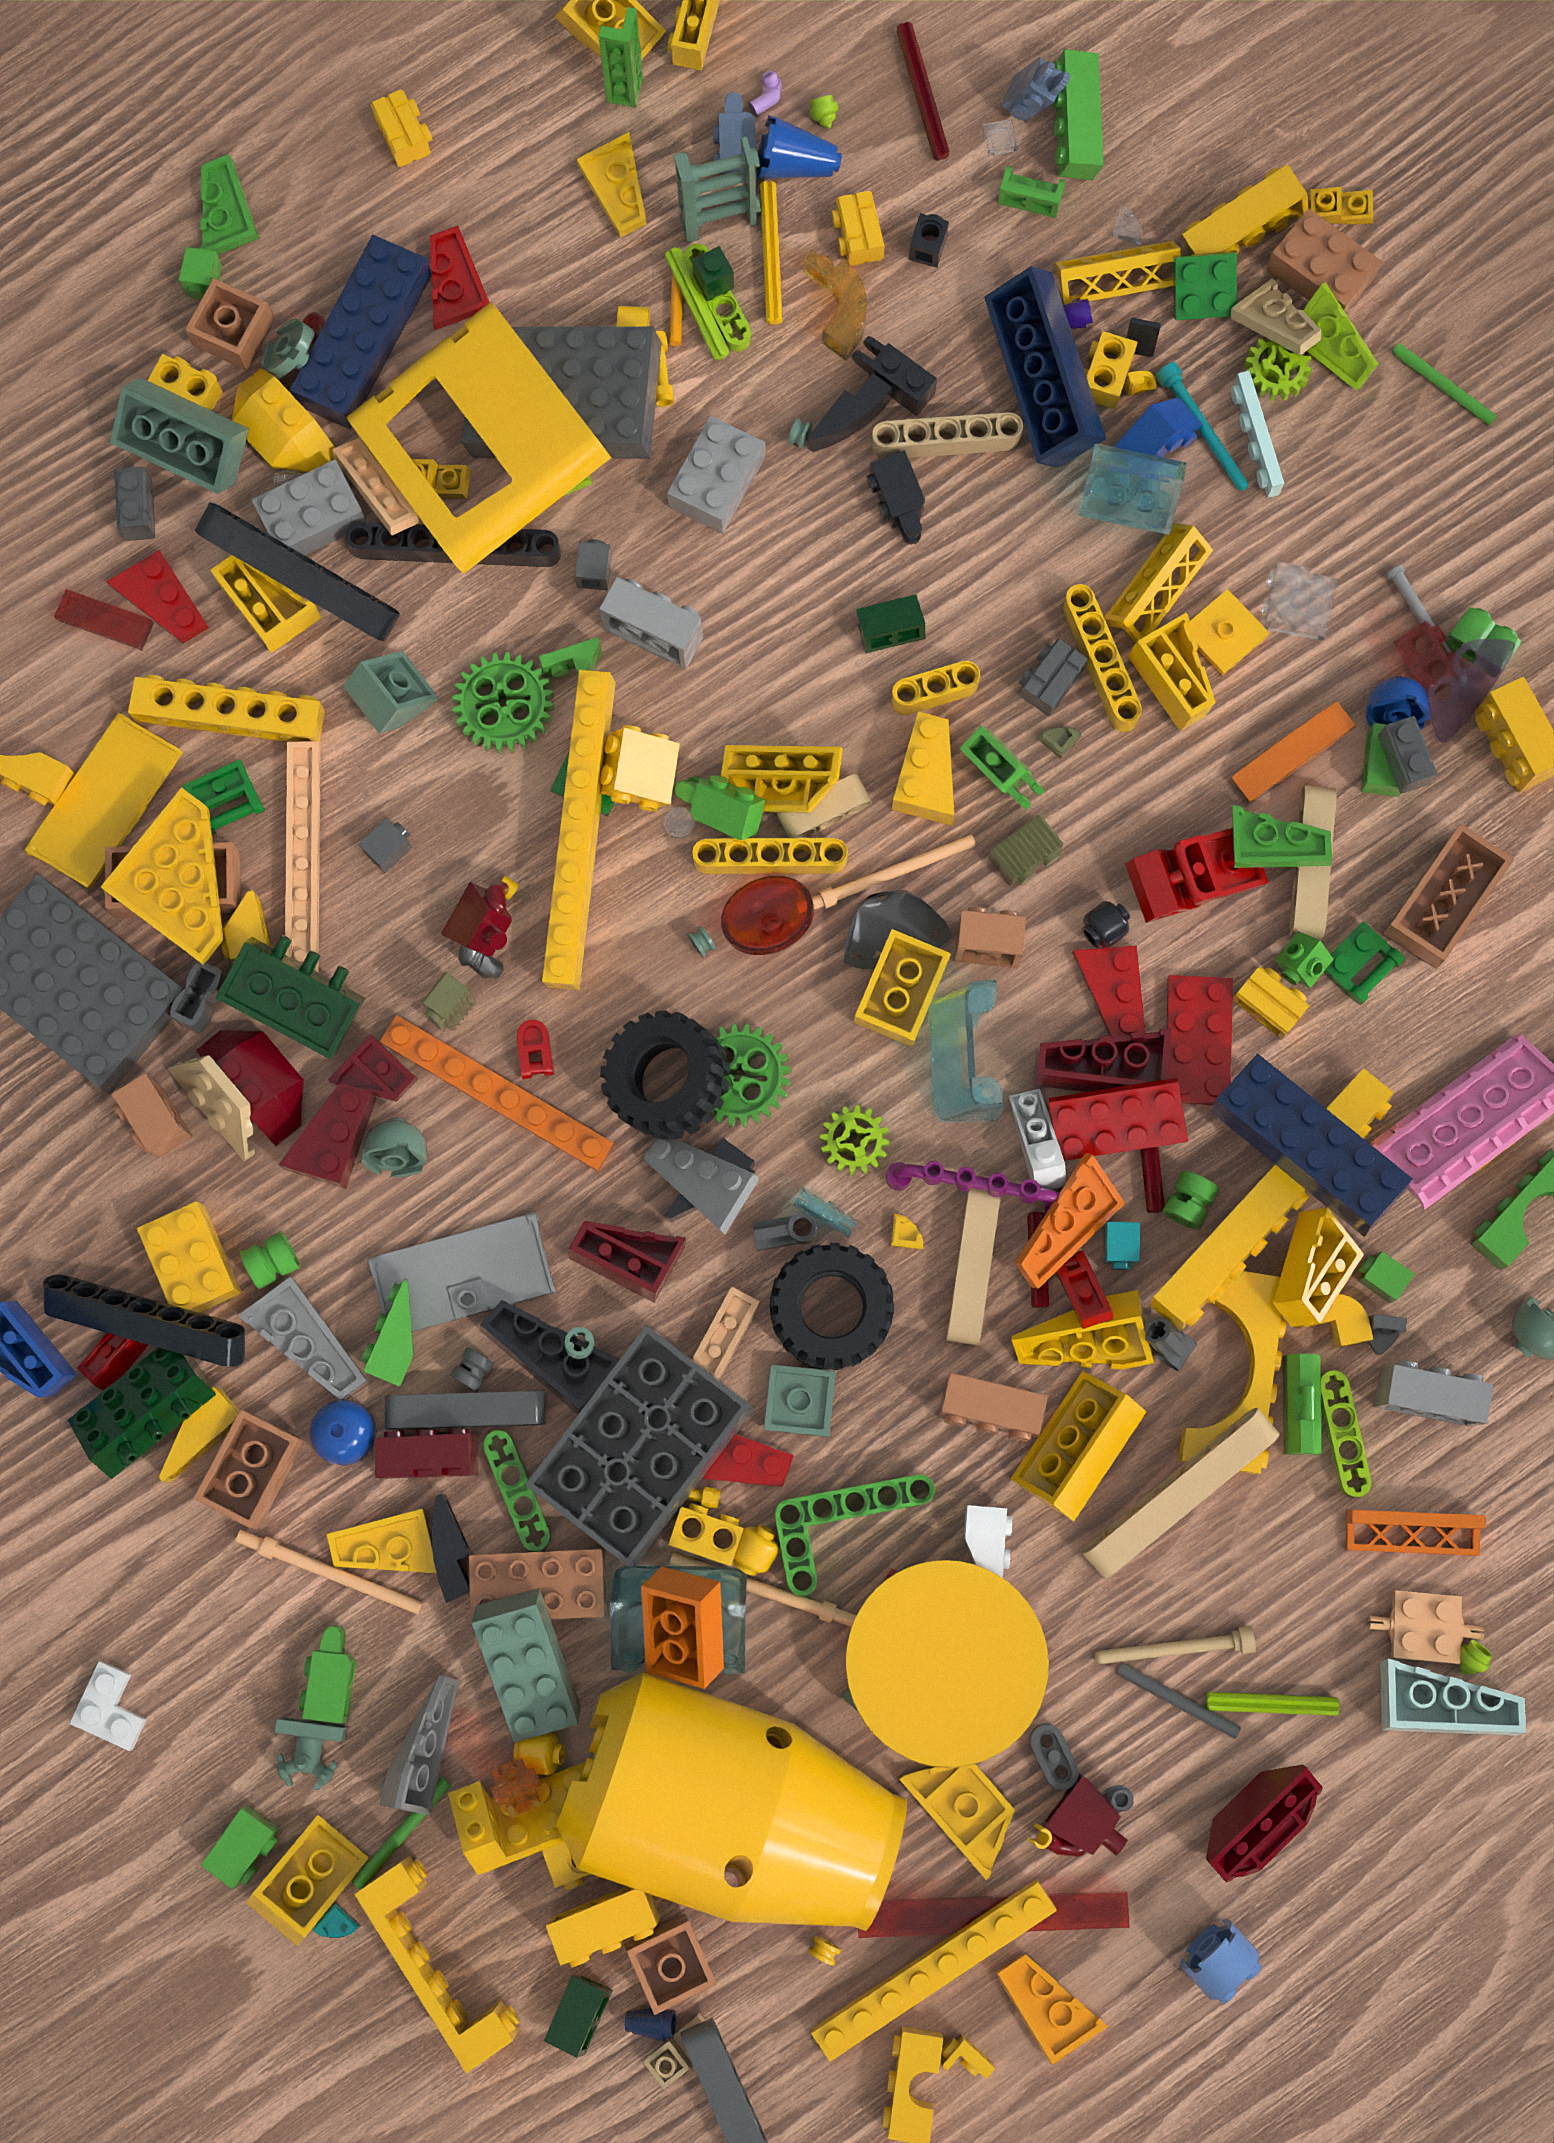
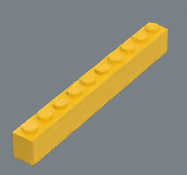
M579 670L542 978V982L548 988L580 991L602 803L600 773L605 766L607 753L604 747L606 739L610 735L616 684L610 672Z
M1363 1068L1326 1109L1364 1139L1372 1129L1368 1125L1376 1117L1380 1121L1392 1108L1389 1101L1394 1092ZM1274 1165L1153 1297L1150 1306L1162 1317L1169 1320L1180 1332L1187 1324L1192 1328L1204 1315L1201 1308L1208 1301L1214 1304L1225 1292L1226 1289L1222 1285L1229 1278L1235 1281L1245 1270L1247 1265L1243 1262L1251 1254L1257 1257L1266 1247L1268 1242L1264 1239L1272 1231L1278 1234L1289 1221L1286 1215L1292 1208L1299 1211L1310 1198L1306 1194L1308 1191L1278 1166Z

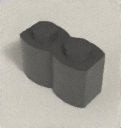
M200 962L196 963L187 976L186 989L182 990L173 1001L170 1017L178 1024L198 1034L201 1033L212 1019L214 1005L220 1002V1000L216 999V996L227 976L220 969L206 962L204 965Z

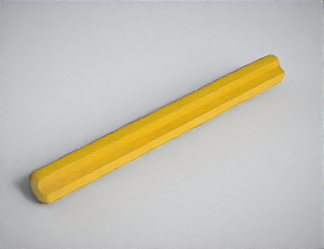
M763 181L760 183L766 322L769 325H779L782 323V298L776 183L774 181Z

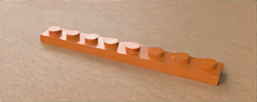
M398 1015L395 1016L379 1041L382 1045L599 1172L615 1146L610 1140Z

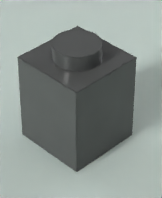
M590 539L587 542L579 541L575 571L577 588L608 591L612 560L610 544H605V542L597 539Z
M387 818L359 843L362 851L384 873L388 872L412 849L407 839L410 836L408 831L399 822L393 825Z

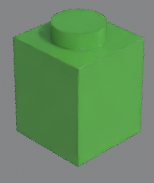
M186 247L179 282L184 293L189 297L202 300L213 278L219 280L222 264L216 251Z
M1380 1252L1374 1257L1368 1255L1359 1268V1271L1363 1274L1358 1279V1282L1388 1303H1392L1398 1300L1415 1274L1384 1252Z

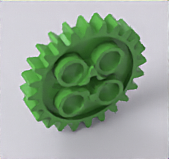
M509 652L505 653L503 660H499L497 654L493 653L492 662L489 663L482 656V666L479 668L471 663L472 674L461 673L465 684H455L456 690L461 694L452 696L453 702L459 704L452 708L454 715L460 716L456 720L458 727L466 726L463 730L464 736L469 737L473 735L472 741L475 746L483 740L485 751H488L494 744L498 754H501L503 746L508 745L510 752L514 753L515 744L517 743L523 749H526L525 740L527 738L536 743L535 732H546L542 722L552 721L551 715L546 711H552L555 708L552 702L547 701L554 698L552 690H546L550 686V681L548 678L541 679L544 675L543 670L539 668L533 671L534 663L532 660L523 665V658L520 654L516 657L515 661H511ZM520 680L524 682L523 687L519 690L508 688L513 681ZM484 686L493 688L492 692L487 696L479 695V689ZM527 696H530V700H524ZM501 699H507L505 707H500ZM478 705L483 706L480 709H476V706ZM519 710H527L529 712V715L523 720L514 718L515 713ZM495 715L498 717L497 722L491 726L483 724L487 716Z
M732 1024L731 1033H726L725 1029L720 1027V1037L717 1038V1043L724 1048L725 1052L730 1051L734 1053V1059L729 1063L730 1074L737 1075L740 1070H743L748 1077L743 1076L737 1082L733 1075L724 1076V1079L730 1083L728 1093L720 1098L725 1101L721 1109L715 1108L711 1115L713 1116L717 1113L716 1121L718 1124H721L725 1118H728L729 1126L732 1128L735 1126L737 1119L741 1121L744 1128H747L749 1118H753L754 1122L758 1125L760 1124V1114L763 1113L769 1119L771 1118L769 1111L771 1106L780 1110L781 1106L776 1100L778 1097H788L782 1087L791 1086V1081L783 1076L792 1073V1070L789 1066H783L782 1064L786 1063L789 1058L787 1054L778 1055L783 1049L781 1043L771 1046L774 1040L771 1033L762 1038L763 1030L761 1027H758L753 1034L749 1024H745L742 1032H739L736 1024ZM763 1056L766 1058L763 1067L759 1069L750 1067V1062L754 1057ZM763 1076H765V1077H767L768 1079H767V1081L763 1082V1081H759V1080H757V1079L749 1078V1077H763ZM750 1087L761 1089L759 1097L755 1100L745 1099V1093Z

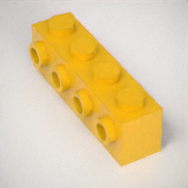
M683 0L682 5L677 7L675 32L670 33L668 41V51L672 52L673 65L702 71L720 0Z

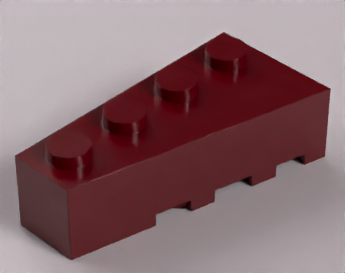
M1171 1028L1151 1033H1144V1031L1135 1032L1126 1036L1112 1037V1035L1091 1040L1075 1039L1040 1043L1035 1060L1033 1086L1089 1092L1165 1080L1168 1078Z

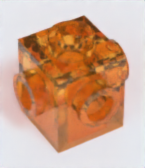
M522 1758L506 1762L497 1770L491 1772L496 1785L490 1787L497 1806L505 1805L510 1819L541 1805L536 1788L541 1786L540 1780L534 1767L527 1770Z

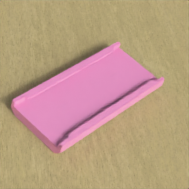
M1516 1034L1369 1144L1413 1178L1407 1190L1421 1203V1207L1425 1210L1554 1113V1064L1523 1035Z

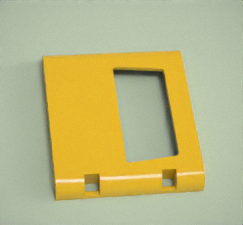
M492 301L463 323L465 326L451 337L448 335L389 382L390 386L376 397L373 395L346 417L442 549L463 574L611 458ZM433 379H437L512 478V482L459 517H454L387 426L388 422Z

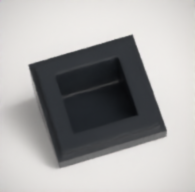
M1131 318L1126 338L1138 342L1134 354L1146 357L1154 355L1161 327L1160 323Z

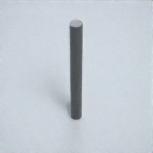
M1122 1662L1120 1663L1116 1675L1234 1739L1239 1734L1240 1726Z

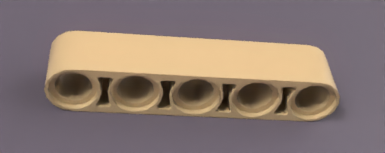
M1010 412L883 421L878 423L873 429L871 448L875 456L880 459L904 450L908 458L1009 451L1015 449L1020 443L1023 422L1018 415ZM1010 428L1015 434L1006 435L1001 430ZM979 430L985 435L983 437H974L971 432ZM947 432L952 434L954 438L949 440L943 439L940 434ZM911 435H920L923 440L914 442L909 437ZM881 437H889L893 442L883 444L879 439Z
M1303 785L1298 823L1331 831V845L1333 848L1337 790L1336 788ZM1331 866L1294 867L1289 926L1290 935H1295L1299 931L1313 938L1324 937L1327 922Z
M972 1188L967 1191L946 1341L978 1346L982 1332L1001 1198L992 1197L984 1190Z

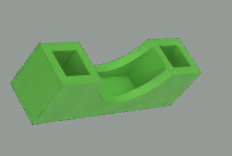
M1551 1148L1537 1161L1540 1165L1538 1170L1534 1174L1528 1172L1516 1184L1519 1188L1518 1192L1512 1198L1507 1195L1495 1207V1210L1498 1212L1491 1221L1486 1218L1473 1232L1477 1237L1471 1244L1499 1270L1508 1267L1529 1244L1523 1227V1217L1529 1203L1538 1196L1554 1197V1151Z

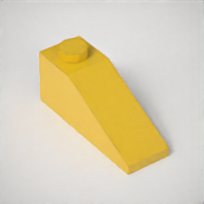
M214 1387L213 1390L216 1395L195 1411L187 1420L183 1421L159 1475L162 1482L171 1483L228 1434L240 1410L221 1388Z

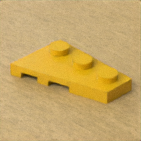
M629 132L576 159L577 166L620 238L647 225Z
M425 1509L326 1534L334 1567L436 1573L432 1538Z

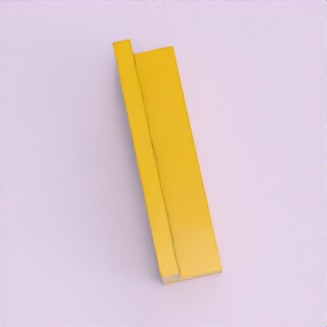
M1172 240L1054 262L1055 274L1060 279L1062 304L1065 305L1079 297L1080 300L1088 299V301H1095L1174 286V277L1161 279L1155 275V272L1162 263L1173 262V256H1180V247ZM1153 265L1150 270L1146 268V266ZM1132 269H1143L1147 274L1139 284L1132 285L1125 280ZM1111 273L1117 278L1110 289L1101 290L1095 285L1103 274ZM1094 276L1091 281L1086 278ZM1082 279L1088 284L1081 294L1069 296L1068 281ZM1122 282L1126 285L1123 287H1119L1122 284Z
M1172 524L1105 615L1104 619L1110 627L1124 629L1135 643L1154 632L1213 551L1193 525ZM1195 543L1200 551L1193 560H1189V548ZM1180 566V579L1176 584H1171L1172 572L1176 567ZM1163 590L1162 603L1158 608H1154V596L1158 591ZM1145 614V626L1139 633L1133 625L1140 615Z

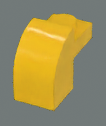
M1338 1294L1321 1323L1297 1326V1329L1329 1323L1335 1348L1364 1343L1374 1339L1369 1318L1364 1308L1355 1299L1343 1294Z

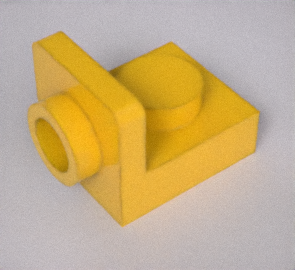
M963 2034L958 2040L954 2037L951 2038L942 2049L941 2055L943 2057L940 2062L946 2071L949 2070L960 2055L963 2057L960 2063L975 2077L980 2073L987 2079L995 2070L994 2063Z

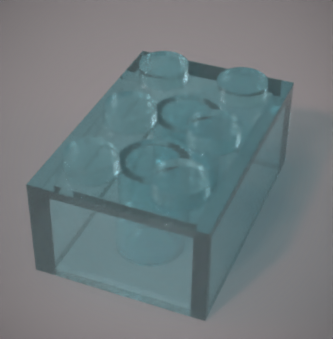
M1095 443L1078 516L1170 535L1184 482L1186 462Z

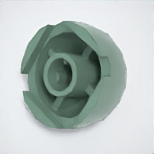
M392 1118L375 1125L368 1132L363 1144L361 1162L365 1168L376 1174H380L382 1169L392 1171L391 1177L412 1176L423 1170V1164L426 1166V1141L420 1130L415 1126L407 1123L404 1119Z
M1529 1296L1517 1309L1512 1320V1329L1518 1338L1515 1345L1528 1358L1534 1354L1543 1360H1553L1554 1313L1550 1309H1540L1538 1305L1541 1302L1533 1296Z

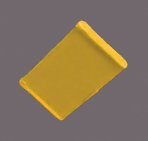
M117 713L24 851L28 856H33L39 861H43L90 890L105 868V847L121 845L145 812L147 805L183 752L134 723L124 714Z

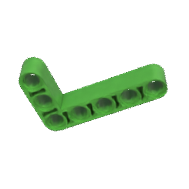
M913 1475L782 1501L776 1508L775 1519L789 1589L796 1595L806 1596L817 1585V1575L807 1527L923 1505L933 1498L935 1493L933 1481L925 1475ZM920 1480L927 1484L928 1494L924 1499H916L911 1495L910 1487L914 1481ZM882 1487H890L896 1493V1500L890 1506H885L878 1500V1492ZM851 1493H858L864 1499V1506L858 1512L850 1511L845 1505V1499ZM819 1499L828 1500L832 1506L831 1514L826 1518H819L813 1512V1504ZM787 1505H793L799 1510L800 1517L794 1524H786L781 1520L780 1512ZM792 1538H800L806 1545V1550L800 1557H792L786 1550V1545ZM798 1571H806L811 1575L812 1583L806 1590H798L793 1585L792 1578Z

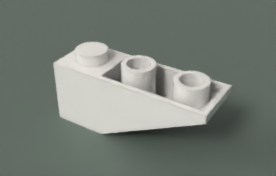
M1036 1089L1010 1095L1009 1100L1030 1179L1036 1180L1040 1188L1053 1190L1064 1187L1066 1184L1065 1162L1041 1090Z
M965 1506L963 1540L974 1565L985 1568L1003 1578V1569H1009L1010 1549H1005V1536H1011L1012 1516H1007V1508Z

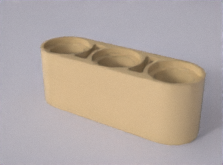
M853 774L837 781L811 813L778 812L777 817L788 838H808L861 812L870 806L872 801L858 775Z

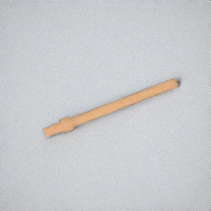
M972 834L837 888L832 889V887L823 889L819 891V895L797 903L798 910L803 915L823 906L827 909L837 905L838 900L975 847L974 837Z
M240 1530L237 1535V1543L259 1551L258 1555L270 1560L273 1557L417 1615L421 1612L424 1602L283 1547L275 1539L267 1536L263 1539L243 1530Z
M673 1552L669 1565L812 1613L819 1616V1620L830 1624L832 1621L852 1627L857 1616L856 1614L836 1608L837 1604L828 1601L821 1603L675 1552Z

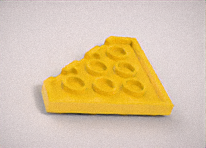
M181 788L111 873L101 888L202 965H204L223 941L210 814L206 805Z

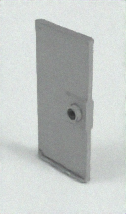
M531 1212L513 1219L383 1255L369 1257L367 1263L375 1282L382 1313L388 1315L392 1305L391 1302L387 1301L394 1283L401 1285L404 1277L409 1281L412 1332L493 1310L501 1300L512 1305L555 1293L556 1290L540 1233L539 1216L536 1212Z

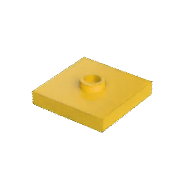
M1228 589L1188 623L1192 638L1196 639L1197 650L1222 676L1262 643L1270 634Z

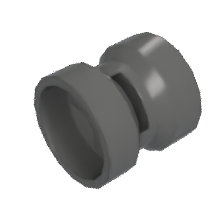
M466 1347L462 1354L463 1360L461 1364L454 1367L450 1376L478 1392L483 1384L482 1378L484 1374L490 1372L495 1363Z

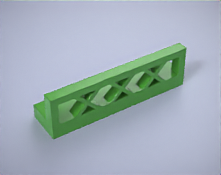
M627 7L623 28L601 26L598 37L607 103L636 108L643 79L637 9Z

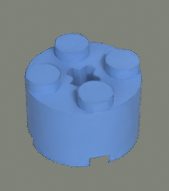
M1230 1919L1222 1920L1225 1926L1218 1928L1213 1924L1199 1934L1187 1948L1190 1954L1187 1962L1183 1958L1180 1962V1967L1210 2000L1218 1999L1222 2004L1227 2003L1235 1996L1236 1988L1245 1979L1251 1980L1262 1968V1965L1258 1962V1950Z

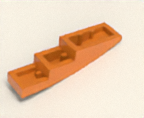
M1336 701L1277 742L1231 778L1247 799L1253 802L1275 784L1281 783L1301 766L1311 762L1354 729L1356 724L1340 703Z

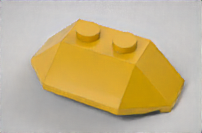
M260 368L237 387L232 421L249 428L246 438L247 442L271 468L295 472H310L334 460L332 449L335 446L315 419L274 375Z
M725 745L721 776L727 778L730 784L752 789L755 795L766 799L763 812L811 813L839 780L843 748L835 746Z

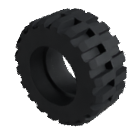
M666 1010L655 1012V1017L649 1013L639 1015V1022L634 1023L630 1020L623 1025L625 1031L621 1035L616 1033L611 1039L614 1042L611 1050H605L603 1058L607 1060L606 1066H601L600 1077L606 1080V1083L601 1085L603 1095L609 1098L607 1104L613 1112L618 1114V1118L645 1135L650 1134L658 1139H665L667 1136L672 1139L683 1138V1131H687L692 1135L700 1130L699 1124L701 1122L708 1124L714 1118L711 1115L715 1108L720 1110L725 1102L720 1099L722 1092L728 1093L730 1085L724 1079V1076L730 1074L729 1064L723 1060L727 1056L725 1050L717 1043L718 1039L711 1032L682 1013L674 1012L670 1014ZM675 1048L684 1050L688 1057L689 1070L682 1088L667 1100L661 1102L648 1101L643 1092L642 1081L645 1069L650 1061L665 1050Z
M830 1242V1245L821 1246V1243L813 1245L806 1251L801 1250L794 1255L793 1259L786 1262L781 1268L778 1277L774 1280L769 1304L773 1330L785 1350L803 1364L806 1363L822 1370H842L845 1367H853L873 1355L884 1342L889 1332L894 1314L892 1286L889 1284L883 1268L879 1267L874 1262L875 1259L869 1254L865 1255L858 1251L859 1248L851 1245L849 1247L841 1246L840 1243ZM827 1276H836L849 1281L858 1290L862 1299L863 1310L858 1324L850 1332L839 1337H825L815 1333L807 1326L801 1313V1300L805 1290L814 1281Z

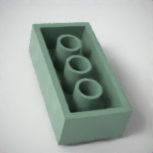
M138 378L121 388L110 443L219 494L236 484L249 428L143 378Z
M540 1588L477 1605L472 1619V1626L513 1741L518 1742L578 1725L581 1706Z

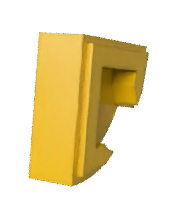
M1135 371L1127 374L1124 387L1127 396L1153 390L1157 385L1151 372Z
M894 1214L891 1247L923 1250V1238L916 1225L907 1217Z

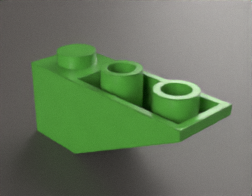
M405 1277L401 1285L394 1283L387 1301L392 1303L388 1315L381 1313L374 1328V1331L379 1333L374 1345L368 1342L361 1361L366 1363L363 1372L397 1386H401L414 1354L409 1281Z

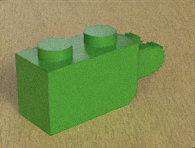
M980 726L959 748L1002 792L1011 795L1026 810L1032 804L1018 790L1024 782L1029 785V788L1034 793L1040 796L1046 791L1032 776L1033 772L990 729L984 726Z
M713 775L707 779L693 776L686 781L682 780L676 783L674 787L675 794L680 799H683V801L692 804L690 812L694 820L740 841L758 833L766 799L755 795L752 789L732 785L727 778Z
M333 1625V1627H327L324 1630V1634H322L320 1650H313L312 1656H307L304 1676L309 1678L307 1690H302L299 1700V1710L303 1711L302 1719L340 1724L348 1722L356 1660L352 1654L344 1653L346 1632L342 1626Z

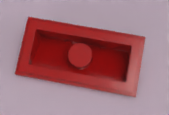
M106 1333L77 1369L94 1386L103 1391L125 1374L148 1347V1344Z

